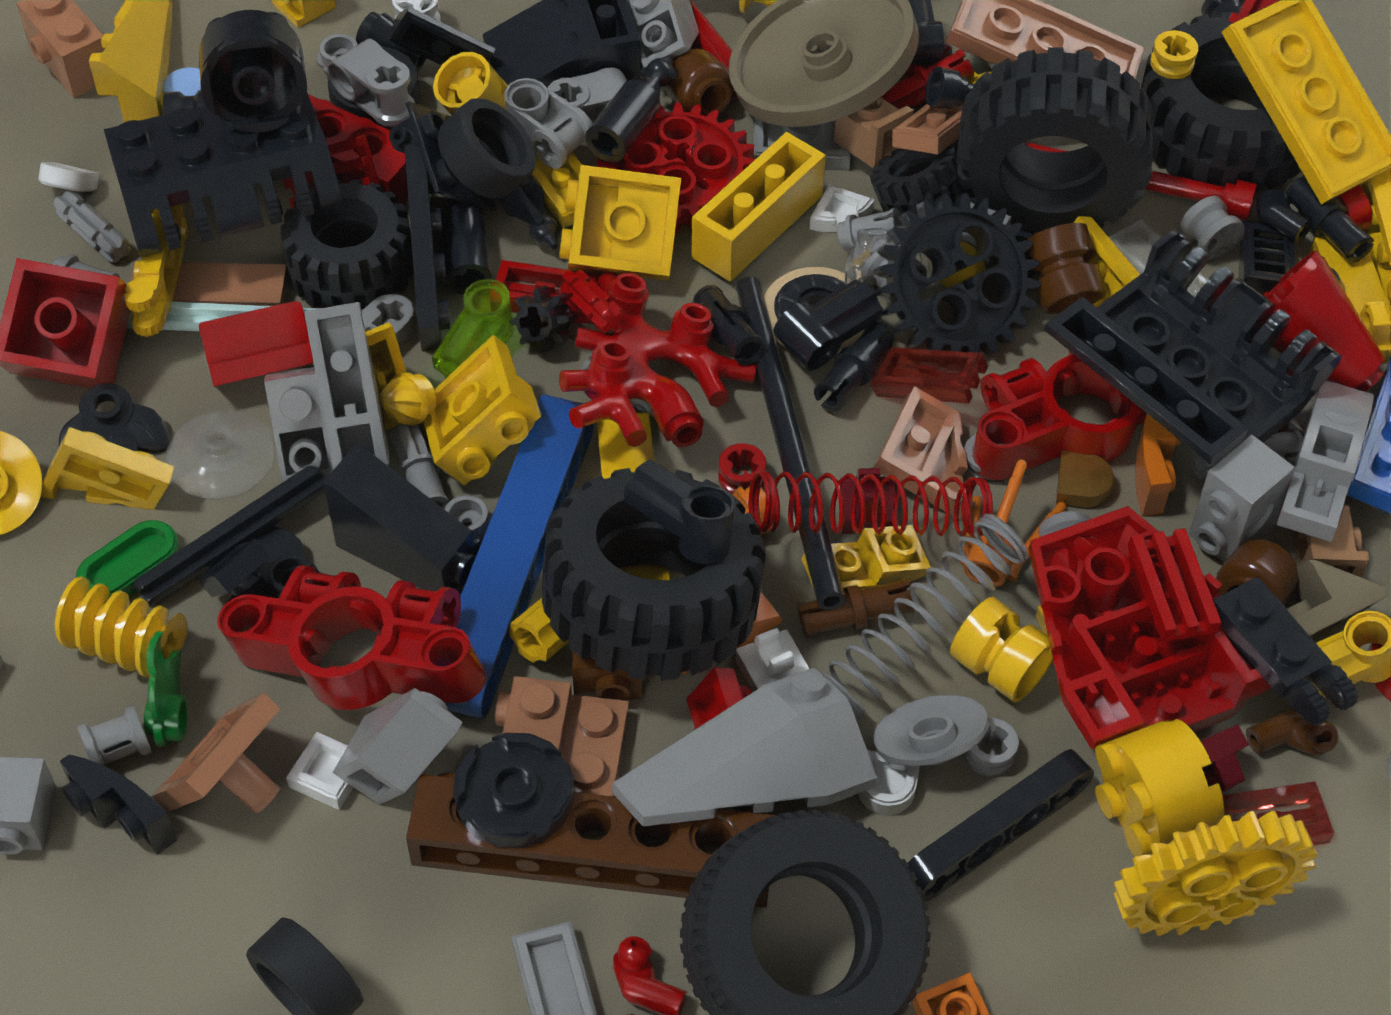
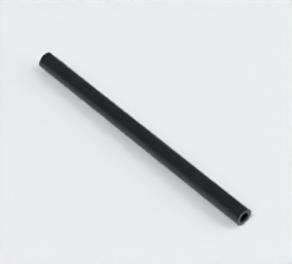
M756 277L742 278L736 284L740 307L749 318V326L763 340L761 343L765 345L764 354L755 363L783 472H789L797 480L804 472H809L811 475L812 472L759 279ZM785 477L790 495L793 486L790 479ZM803 478L798 486L802 504V518L798 530L818 606L823 610H834L842 606L846 599L824 517L819 532L816 534L811 530L809 505L814 485L809 478ZM817 496L814 507L815 527L818 520ZM795 498V500H794V506H793V511H794L795 519H796V498Z

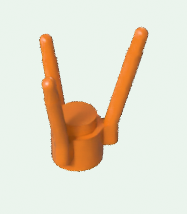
M1025 460L1017 461L996 515L1006 524L1027 468ZM979 496L972 497L971 513L973 524L981 518L982 500ZM1057 503L1044 520L1055 514L1065 512L1067 509L1066 503ZM1039 526L1024 543L1028 550V558L1030 557L1028 549L1030 541L1039 538ZM995 532L1004 541V543H1006L1011 549L1014 550L1013 546L1009 541H1007L1003 536ZM983 534L980 535L983 543L995 551L1010 567L1011 575H1005L991 563L979 546L965 541L963 549L968 559L990 577L995 587L1002 586L1006 579L1009 581L1017 580L1022 565L1026 560L1021 564L1010 561L999 553ZM959 560V563L963 565L965 574L971 580L981 584L966 564Z

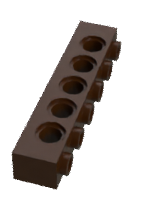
M447 772L441 773L438 776L425 774L419 776L406 841L412 866L687 898L691 884L696 881L695 876L703 868L707 859L713 855L701 851V847L708 844L722 846L744 829L774 815L754 814L751 807H737L732 810L718 809L717 815L712 819L642 826L615 795L588 794L574 787L573 808L560 829L545 841L524 848H501L477 839L461 823L453 797L455 773ZM592 830L602 831L607 834L598 840H587L581 837L584 833ZM650 837H657L666 841L665 844L659 847H647L640 842ZM769 887L759 896L755 906L767 908Z

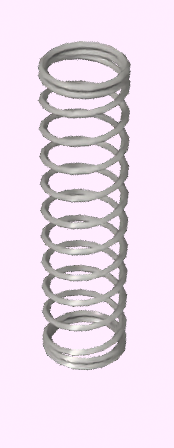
M984 514L974 524L975 538L962 536L958 539L960 554L955 552H945L942 554L944 570L929 567L926 570L928 585L915 582L910 585V595L913 602L908 599L897 598L894 600V610L897 617L883 613L878 616V626L881 633L871 629H864L862 631V641L866 650L856 645L846 646V657L850 666L844 662L832 660L829 662L831 676L820 672L849 699L857 722H859V718L861 719L863 715H866V710L843 686L835 672L834 666L838 665L853 674L877 699H882L881 692L864 677L857 667L850 650H856L872 660L893 683H899L898 677L876 656L869 645L866 635L871 634L884 641L907 666L914 668V661L893 642L882 620L887 618L897 623L907 631L910 637L925 652H931V647L926 640L908 625L901 614L898 604L905 603L920 612L923 618L939 635L946 637V629L922 607L914 589L920 587L937 598L957 621H963L962 613L946 597L938 592L930 574L937 572L945 576L968 602L978 606V598L963 582L952 574L946 558L952 556L962 561L983 586L989 590H995V584L990 577L968 559L962 543L969 541L979 546L999 571L1005 575H1011V569L1008 564L995 551L983 543L978 532L980 527L983 535L999 553L1010 561L1021 564L1028 558V550L1017 533L1003 520L992 514ZM995 532H997L998 534L1003 536L1007 541H1009L1016 551H1014L1006 543H1004V541Z

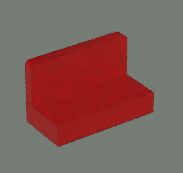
M299 301L217 318L199 324V331L213 387L313 364L307 324L302 304Z

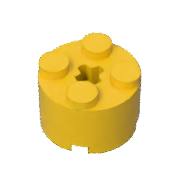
M1178 719L1170 722L1169 720L1161 721L1096 747V759L1103 779V783L1095 787L1098 804L1108 819L1117 817L1124 829L1128 847L1134 856L1151 855L1153 851L1150 845L1154 843L1169 844L1173 840V833L1177 831L1186 833L1196 830V826L1200 822H1205L1211 827L1217 825L1224 817V802L1220 785L1217 783L1208 787L1202 770L1203 767L1212 764L1199 738L1183 721Z

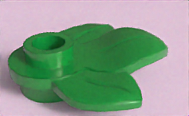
M157 631L152 635L146 650V665L150 678L148 681V701L144 711V729L147 735H154V741L158 747H168L171 741H183L188 724L187 699L185 695H180L181 650H174L169 657L164 659L161 650V637L164 631Z

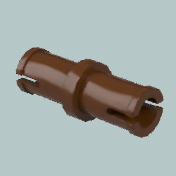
M904 577L897 581L859 589L858 585L845 587L844 595L846 600L844 604L834 610L819 608L817 599L808 602H798V614L801 625H804L802 629L804 636L808 638L815 634L853 626L855 630L867 628V622L878 620V616L881 613L895 616V599L904 598L913 602L910 590H907V588H910L908 579ZM905 603L898 604L901 614L915 612L914 608Z

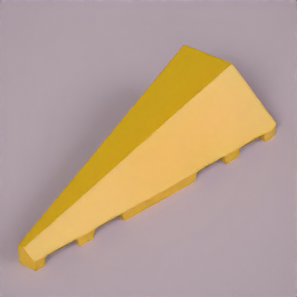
M125 0L114 18V32L105 33L101 38V44L105 50L103 53H92L89 58V65L97 94L117 96L124 122L130 120L140 121L163 115V84L168 76L173 0Z

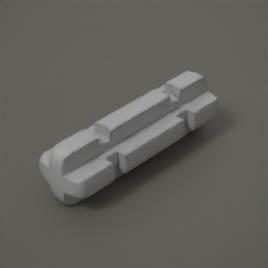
M66 190L62 196H56L53 202L54 207H56V215L65 223L71 224L70 227L93 248L100 249L99 253L105 259L112 263H118L122 257L129 255L131 248L128 245V238L118 229L113 228V225L90 204L84 203L85 200L75 191Z

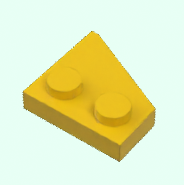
M69 427L42 480L41 497L55 499L59 488L87 491L85 496L87 503L105 505L117 503L133 508L154 510L170 484L175 466L159 461L149 453L135 452L106 441L105 438L96 433L82 432Z

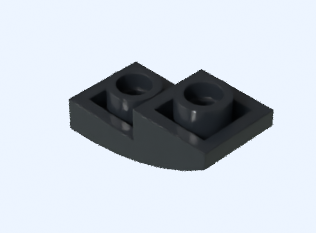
M69 754L60 760V764L69 782L61 787L69 803L81 817L90 811L104 829L117 820L134 843L144 838L157 855L177 841L167 813L138 785L116 771L86 758Z

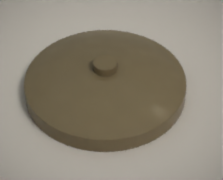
M777 0L758 14L736 41L729 60L730 81L745 110L764 122L778 126L803 127L838 120L873 103L901 79L912 63L919 43L918 24L908 0Z

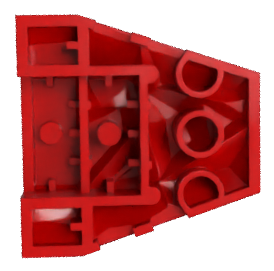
M1129 506L1030 541L1028 548L1057 674L1061 700L1089 747L1093 750L1098 745L1169 720V722L1175 719L1181 720L1195 733L1232 718L1240 712L1246 699L1265 693L1271 688L1221 627H1219L1217 634L1161 641L1127 547L1131 535L1142 534L1144 540L1151 539L1153 532L1159 531ZM1172 552L1173 557H1174V560H1175L1176 565H1177V568H1178V570H1179L1180 576H1181V578H1182V581H1183V583H1184L1185 589H1186V591H1187L1188 597H1189V599H1190L1191 605H1192V607H1193L1194 613H1195V615H1196L1197 621L1199 622V619H1198V617H1197V614H1196V611H1195V609H1194L1193 603H1192V601H1191L1190 595H1189V593H1188L1187 587H1186V585H1185L1184 579H1183V577H1182L1181 571H1180V569H1179L1178 563H1177V561H1176L1175 555H1174V553ZM1152 554L1150 557L1176 625L1182 624L1174 601L1171 600L1165 585L1166 579L1157 555ZM1208 573L1204 578L1212 599L1221 596L1219 592L1223 584Z

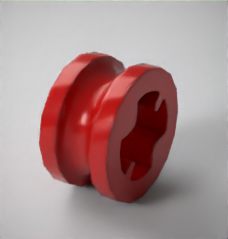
M737 443L728 446L722 451L719 457L718 481L721 488L732 495L740 486L744 490L748 488L758 471H766V457L763 452L756 446L747 443ZM742 465L751 467V474H748L746 470H744V475L733 473V467H737L739 471Z

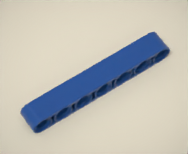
M542 394L537 402L541 417L535 422L527 437L521 442L460 596L461 614L457 628L463 630L469 637L485 668L486 683L481 692L469 701L463 703L444 702L447 706V711L484 719L490 710L515 644L509 636L510 623L528 609L543 569L548 523L553 512L561 506V502L572 492L593 435L595 423L577 429L571 424L569 419L570 409L584 403Z

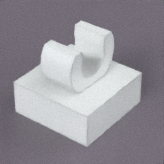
M778 628L755 636V642L736 649L735 661L752 692L767 683L809 670L787 629L780 632Z

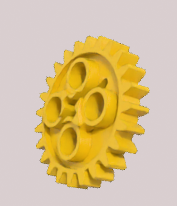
M1250 811L1238 821L1233 822L1230 815H1225L1217 825L1209 827L1205 822H1200L1197 824L1196 830L1186 833L1178 831L1173 833V840L1169 844L1154 843L1150 845L1153 854L1132 858L1135 866L1121 869L1122 879L1114 882L1116 890L1114 896L1123 921L1127 922L1130 929L1138 927L1141 934L1155 929L1157 936H1162L1175 928L1178 935H1183L1192 927L1199 926L1202 931L1218 921L1228 925L1231 924L1233 919L1254 915L1255 909L1260 905L1269 906L1276 904L1274 896L1293 893L1295 890L1292 884L1308 879L1306 871L1316 868L1313 859L1317 858L1318 855L1303 821L1295 822L1291 814L1278 818L1276 811H1271L1257 819L1255 812Z

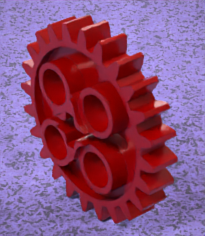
M676 102L673 112H666L660 104L659 111L625 156L618 162H607L597 157V167L681 178L675 235H678L681 225L688 224L692 230V216L755 160L754 144H747V132L745 130L734 132L735 120L729 119L719 123L718 110L703 116L701 115V107L698 104L692 108L690 113L683 112L680 102Z

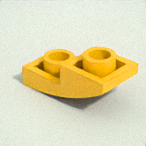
M907 525L902 535H898L893 526L885 527L880 535L876 534L873 528H864L857 542L831 544L844 593L845 587L851 585H858L859 589L897 581L904 577L909 582L926 576V570L931 567L912 525ZM804 553L801 560L812 584L810 572L808 569Z

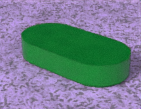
M147 520L140 522L85 558L76 571V577L82 576L88 579L90 589L98 583L109 587L110 597L119 590L131 597L137 593L133 585L136 578L180 550L176 532L169 524L162 521Z

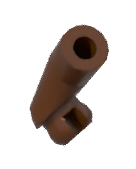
M1295 709L1288 710L1246 729L1247 741L1256 754H1262L1284 744L1308 754L1322 755L1334 749L1339 739L1338 730L1331 722L1325 721L1318 726H1312L1310 723L1307 724V721L1303 720L1302 715L1298 714Z

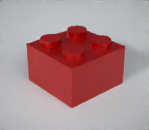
M16 258L0 323V366L10 374L89 389L98 384H114L131 313L124 300L126 283L118 276Z

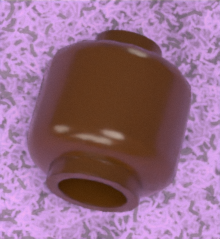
M702 49L688 50L674 59L673 68L678 69L679 76L677 79L673 78L672 82L665 86L668 97L675 104L680 102L683 112L690 113L692 108L698 104L701 107V115L707 116L714 110H718L719 114L722 113L730 104L734 95V88L729 77V69L713 54Z
M1251 539L1240 544L1219 569L1216 579L1223 584L1219 592L1221 595L1259 577L1283 605H1285L1296 590L1299 578L1296 562L1289 552L1277 543L1265 539Z

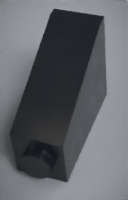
M355 443L323 482L336 547L404 581L413 582L420 589L437 591L441 587L456 589L458 585L464 586L476 558L472 530L366 448Z

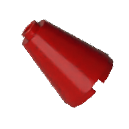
M1312 251L1284 274L1276 286L1263 294V296L1275 304L1274 312L1282 309L1291 317L1287 329L1272 347L1283 354L1292 340L1298 334L1308 329L1317 336L1314 346L1324 341L1342 356L1341 361L1327 381L1366 392L1384 375L1379 366L1383 363L1385 357L1326 259L1317 251Z

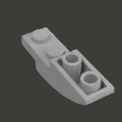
M1327 380L1320 387L1313 404L1296 459L1295 470L1276 525L1332 542L1361 452L1374 394Z

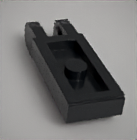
M1259 577L1213 599L1221 620L1220 627L1280 699L1285 697L1296 712L1302 715L1303 720L1307 721V724L1310 723L1312 726H1318L1329 719L1330 707H1328L1323 695L1327 699L1329 698L1331 704H1334L1340 710H1347L1358 703V691H1356L1352 680L1347 678V674L1340 666L1332 665V661Z

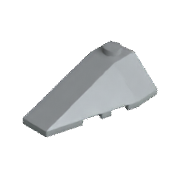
M812 668L765 684L613 782L612 793L642 826L712 819L717 815L718 808L751 805L755 814L772 812L774 802L805 798L808 807L829 805L875 788L877 776L849 699L818 670Z

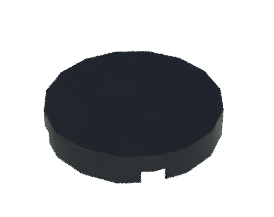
M506 732L492 737V742L486 743L480 748L476 745L466 753L455 771L453 797L461 823L477 839L496 847L524 848L545 841L563 826L573 808L574 776L570 766L561 757V752L550 741L530 733Z

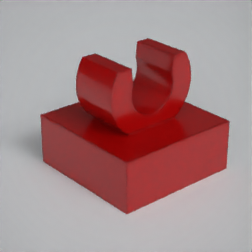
M714 667L686 698L695 729L752 693L750 688L738 684L734 669Z

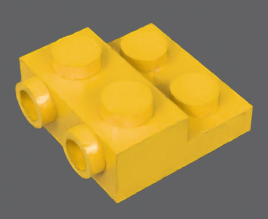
M581 165L579 181H568L565 210L575 211L573 229H562L559 259L569 260L568 270L572 271L583 270L585 273L598 274L600 276L609 271L616 273L617 276L622 273H633L642 278L669 281L681 178Z
M492 335L434 389L436 407L431 414L427 415L424 425L434 464L463 485H466L471 480L485 476L496 461L497 456L509 445L522 442L533 428L535 422L541 417V413L532 386L516 373L508 346Z

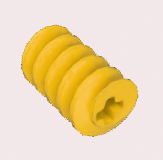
M80 576L74 578L63 592L56 610L54 625L55 635L60 645L70 649L78 648L79 652L91 657L98 655L99 659L106 663H118L119 667L127 671L138 670L139 675L150 678L146 665V650L152 635L157 631H164L161 637V650L164 659H166L174 650L182 649L187 636L188 623L186 616L181 613L175 614L168 623L169 613L165 607L158 605L149 613V605L146 600L138 598L129 605V596L125 592L119 590L110 597L109 587L98 583L90 589L89 580Z

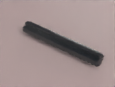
M316 466L305 467L136 578L133 582L136 592L141 599L148 602L149 606L157 604L214 566L238 544L252 541L324 493L323 482L326 478Z

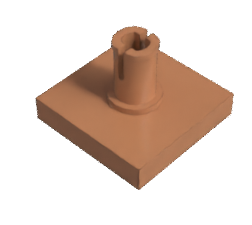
M263 692L227 710L151 797L170 812L204 798L214 785L220 781L254 814L262 811L274 799L281 787L274 783L243 752L281 708Z

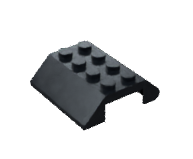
M308 93L302 106L300 107L299 105L289 116L288 122L277 129L267 132L249 133L230 127V122L222 119L217 114L215 117L207 109L206 105L190 109L181 108L169 114L140 121L130 120L119 126L104 129L140 258L162 252L150 211L158 208L169 250L181 248L180 241L182 238L178 224L174 222L171 206L190 202L197 236L200 237L201 242L213 240L202 197L209 196L220 237L264 227L253 186L259 183L272 225L283 222V209L280 199L277 198L273 181L289 177L292 178L298 210L301 211L303 217L314 215L313 203L304 172L308 171L311 174L321 212L343 207V200L328 145Z
M1173 229L1152 245L1145 270L1142 274L1098 307H1095L1084 297H1081L1047 322L1044 331L1210 465H1216L1251 434L1263 443L1299 414L1338 366L1342 356L1324 341L1314 346L1317 336L1307 329L1292 340L1278 361L1267 352L1285 332L1291 317L1282 309L1274 312L1276 307L1274 303L1241 278L1233 280V272L1225 266H1222L1220 269L1218 268L1209 277L1196 297H1194L1187 291V288L1204 268L1209 255L1200 247L1193 249L1194 243L1177 229Z

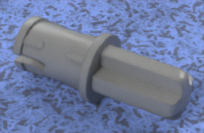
M398 424V430L391 434V440L400 463L398 474L445 509L449 500L444 493L438 476L441 468L434 464L421 427L418 424L414 426Z

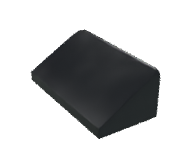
M409 6L396 17L389 41L439 65L445 63L450 57L462 52H475L482 55L488 62L495 51V48Z

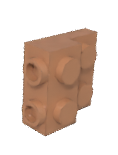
M514 676L511 692L500 691L497 699L495 724L496 726H504L502 734L506 732L530 733L550 741L561 752V757L570 766L574 776V787L588 794L614 796L612 793V783L618 780L629 716V701L572 695L570 682Z

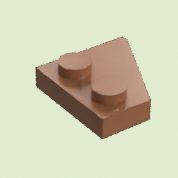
M914 386L905 398L872 468H880L881 475L885 477L887 475H894L900 482L911 475L916 476L921 482L929 476H936L942 483L949 477H957L963 483L962 475L968 469L966 451L960 441L963 434L960 412ZM908 481L904 488L917 494L919 486L915 481ZM930 481L924 488L927 493L928 502L934 505L940 487L936 482ZM950 482L946 485L945 489L949 499L950 514L954 516L955 500L960 487L956 482ZM942 495L939 508L945 511ZM961 497L960 506H959V520L962 521V514H961L962 497Z

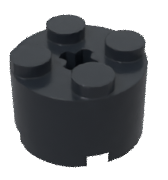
M240 10L215 18L208 23L199 47L200 87L207 109L215 117L217 114L222 119L230 122V127L242 132H267L277 129L288 122L289 116L299 105L300 107L302 106L306 98L307 78L300 39L288 24L287 19L277 12Z

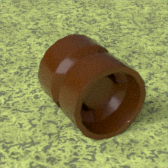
M1068 223L1038 232L1027 239L1033 242V245L1025 251L1027 259L1038 260L1040 264L1031 270L1041 275L1038 280L1041 282V287L1036 288L1043 313L1059 314L1081 297L1094 304L1107 295L1099 265L1089 262L1094 256L1095 251L1087 224Z

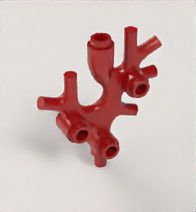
M611 271L603 273L598 279V284L624 310L625 317L620 321L623 327L617 333H614L612 330H609L611 333H602L578 327L574 348L593 351L589 368L561 371L559 386L562 392L585 391V394L592 401L570 409L569 419L571 424L575 428L580 429L600 420H611L618 424L629 446H639L646 441L647 433L630 399H640L650 405L654 418L666 441H672L677 447H688L695 444L702 436L704 420L693 399L684 387L676 381L654 372L648 363L654 360H670L688 368L696 377L712 407L723 406L729 399V394L720 379L725 378L752 384L756 373V363L741 365L735 359L719 355L708 347L714 324L711 321V312L705 306L698 303L684 304L681 309L674 313L670 330H659L643 319L649 298V291L645 280L633 273H622L618 276Z

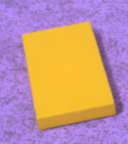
M1281 0L1229 25L1221 32L1321 205L1391 169V134L1312 0Z

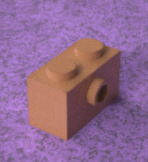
M22 0L17 2V9L28 45L37 61L41 65L45 64L73 98L95 89L89 58L92 53H103L105 50L101 44L103 34L73 0Z

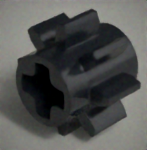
M542 286L534 289L533 297L529 295L517 297L515 301L520 310L517 316L510 320V324L516 325L518 332L522 336L519 343L524 345L530 342H538L540 353H544L554 349L555 341L560 344L571 341L573 337L567 329L571 321L578 319V314L571 313L570 307L566 303L569 295L564 293L550 297L549 287ZM540 316L547 317L548 322H541Z

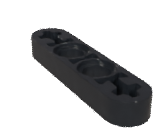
M1066 750L921 850L908 862V869L910 872H914L917 878L915 883L917 887H921L924 893L921 895L923 901L928 902L1071 802L1091 782L1094 770L1075 750Z

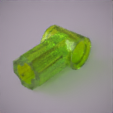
M492 279L479 280L466 289L463 296L465 308L432 357L434 369L444 375L445 378L456 370L492 335L496 336L503 343H506L512 337L514 325L510 324V320L513 319L509 290L501 282Z

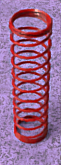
M758 471L750 484L748 501L749 513L755 519L760 530L767 532L769 529L774 533L780 521V500L777 485L781 478L788 477L793 486L788 504V524L790 530L796 533L802 518V504L798 486L803 478H809L814 485L809 505V523L811 530L817 534L823 522V499L819 486L825 478L831 479L835 489L831 499L830 523L833 532L838 534L843 528L845 516L841 485L846 479H852L856 489L851 505V524L853 531L856 534H860L864 529L866 521V503L862 485L867 480H873L877 485L872 504V526L875 533L880 535L884 531L887 522V502L883 486L885 482L892 480L898 486L892 509L893 528L898 535H902L908 523V502L904 486L908 481H915L919 488L913 506V525L916 533L922 536L927 530L929 523V503L924 487L931 481L936 482L940 487L935 498L933 522L936 533L939 536H943L948 530L950 521V505L945 487L950 482H956L960 489L954 505V527L959 536L962 537L968 532L971 537H975L971 507L973 492L977 484L982 492V517L984 514L993 515V498L990 486L984 478L970 477L964 483L957 477H949L942 483L936 476H929L921 482L916 476L909 475L900 482L894 475H887L880 482L873 474H867L859 482L853 474L848 473L838 481L831 473H825L816 480L811 473L804 472L795 480L789 472H782L774 480L768 471ZM763 481L765 485L766 503L764 519L761 522L759 512V494L761 484ZM922 494L924 505V520L922 529L920 530L918 524V507L920 497ZM901 495L903 505V521L901 529L899 530L897 521V511L899 498ZM943 495L945 519L941 531L938 522L940 499ZM817 496L818 520L815 527L814 507ZM837 496L839 499L838 527H836L835 507ZM858 496L860 498L861 507L859 528H857L856 523V507ZM879 496L881 498L882 519L880 529H878L877 525V505ZM961 497L962 522L964 525L963 531L960 530L959 526V506ZM796 498V522L794 527L793 506ZM979 527V528H978L979 535H982L983 533H982V531H981V529H980V527Z

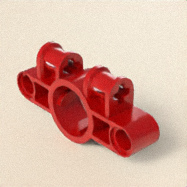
M1070 351L1069 356L1055 362L1048 371L1036 359L1029 358L1021 361L1018 369L1000 376L991 373L982 377L981 394L989 412L983 415L979 421L972 457L981 468V471L977 473L991 480H1002L1011 477L1019 460L1027 462L1025 470L1027 471L1061 457L1062 450L1096 455L1109 462L1127 450L1132 441L1136 425L1144 423L1146 412ZM1076 393L1093 395L1109 403L1115 415H1119L1120 419L1116 417L1102 425L1084 423L1070 417V414L1065 409L1059 407L1056 400L1062 396H1073Z
M300 565L290 575L279 598L253 594L240 595L227 602L220 610L217 618L218 628L243 665L253 669L303 677L315 697L323 704L335 709L355 710L365 708L383 700L391 693L403 695L414 688L420 692L433 694L443 702L463 703L477 696L486 683L485 668L469 637L463 630L457 628L461 614V599L459 592L455 588L441 587L437 591L418 589L413 582L399 580L394 583L385 599L380 593L361 587L359 577L355 573L342 571L336 576L318 573L313 566ZM360 629H368L377 633L382 630L381 634L377 635L371 651L358 661L343 667H320L322 657L330 650L331 645L344 635Z

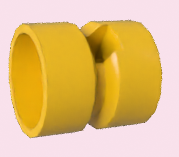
M475 52L459 53L443 63L436 73L433 83L434 95L451 116L470 99H487L505 109L504 94L508 85L482 55Z
M988 597L970 613L956 633L949 652L951 657L974 674L987 672L989 685L1014 703L1021 701L1037 686L1053 662L1048 635L1033 624L1021 627L1019 614L995 597Z

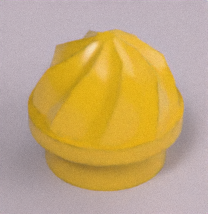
M403 372L395 375L390 383L385 386L380 393V402L383 406L382 410L387 413L389 420L398 421L403 425L414 426L422 423L427 415L434 411L436 407V394L431 382L424 375H413Z

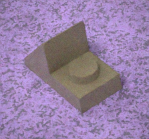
M1311 559L1297 567L1299 578L1296 592L1302 602L1287 610L1309 636L1312 637L1366 610L1389 595L1380 584Z

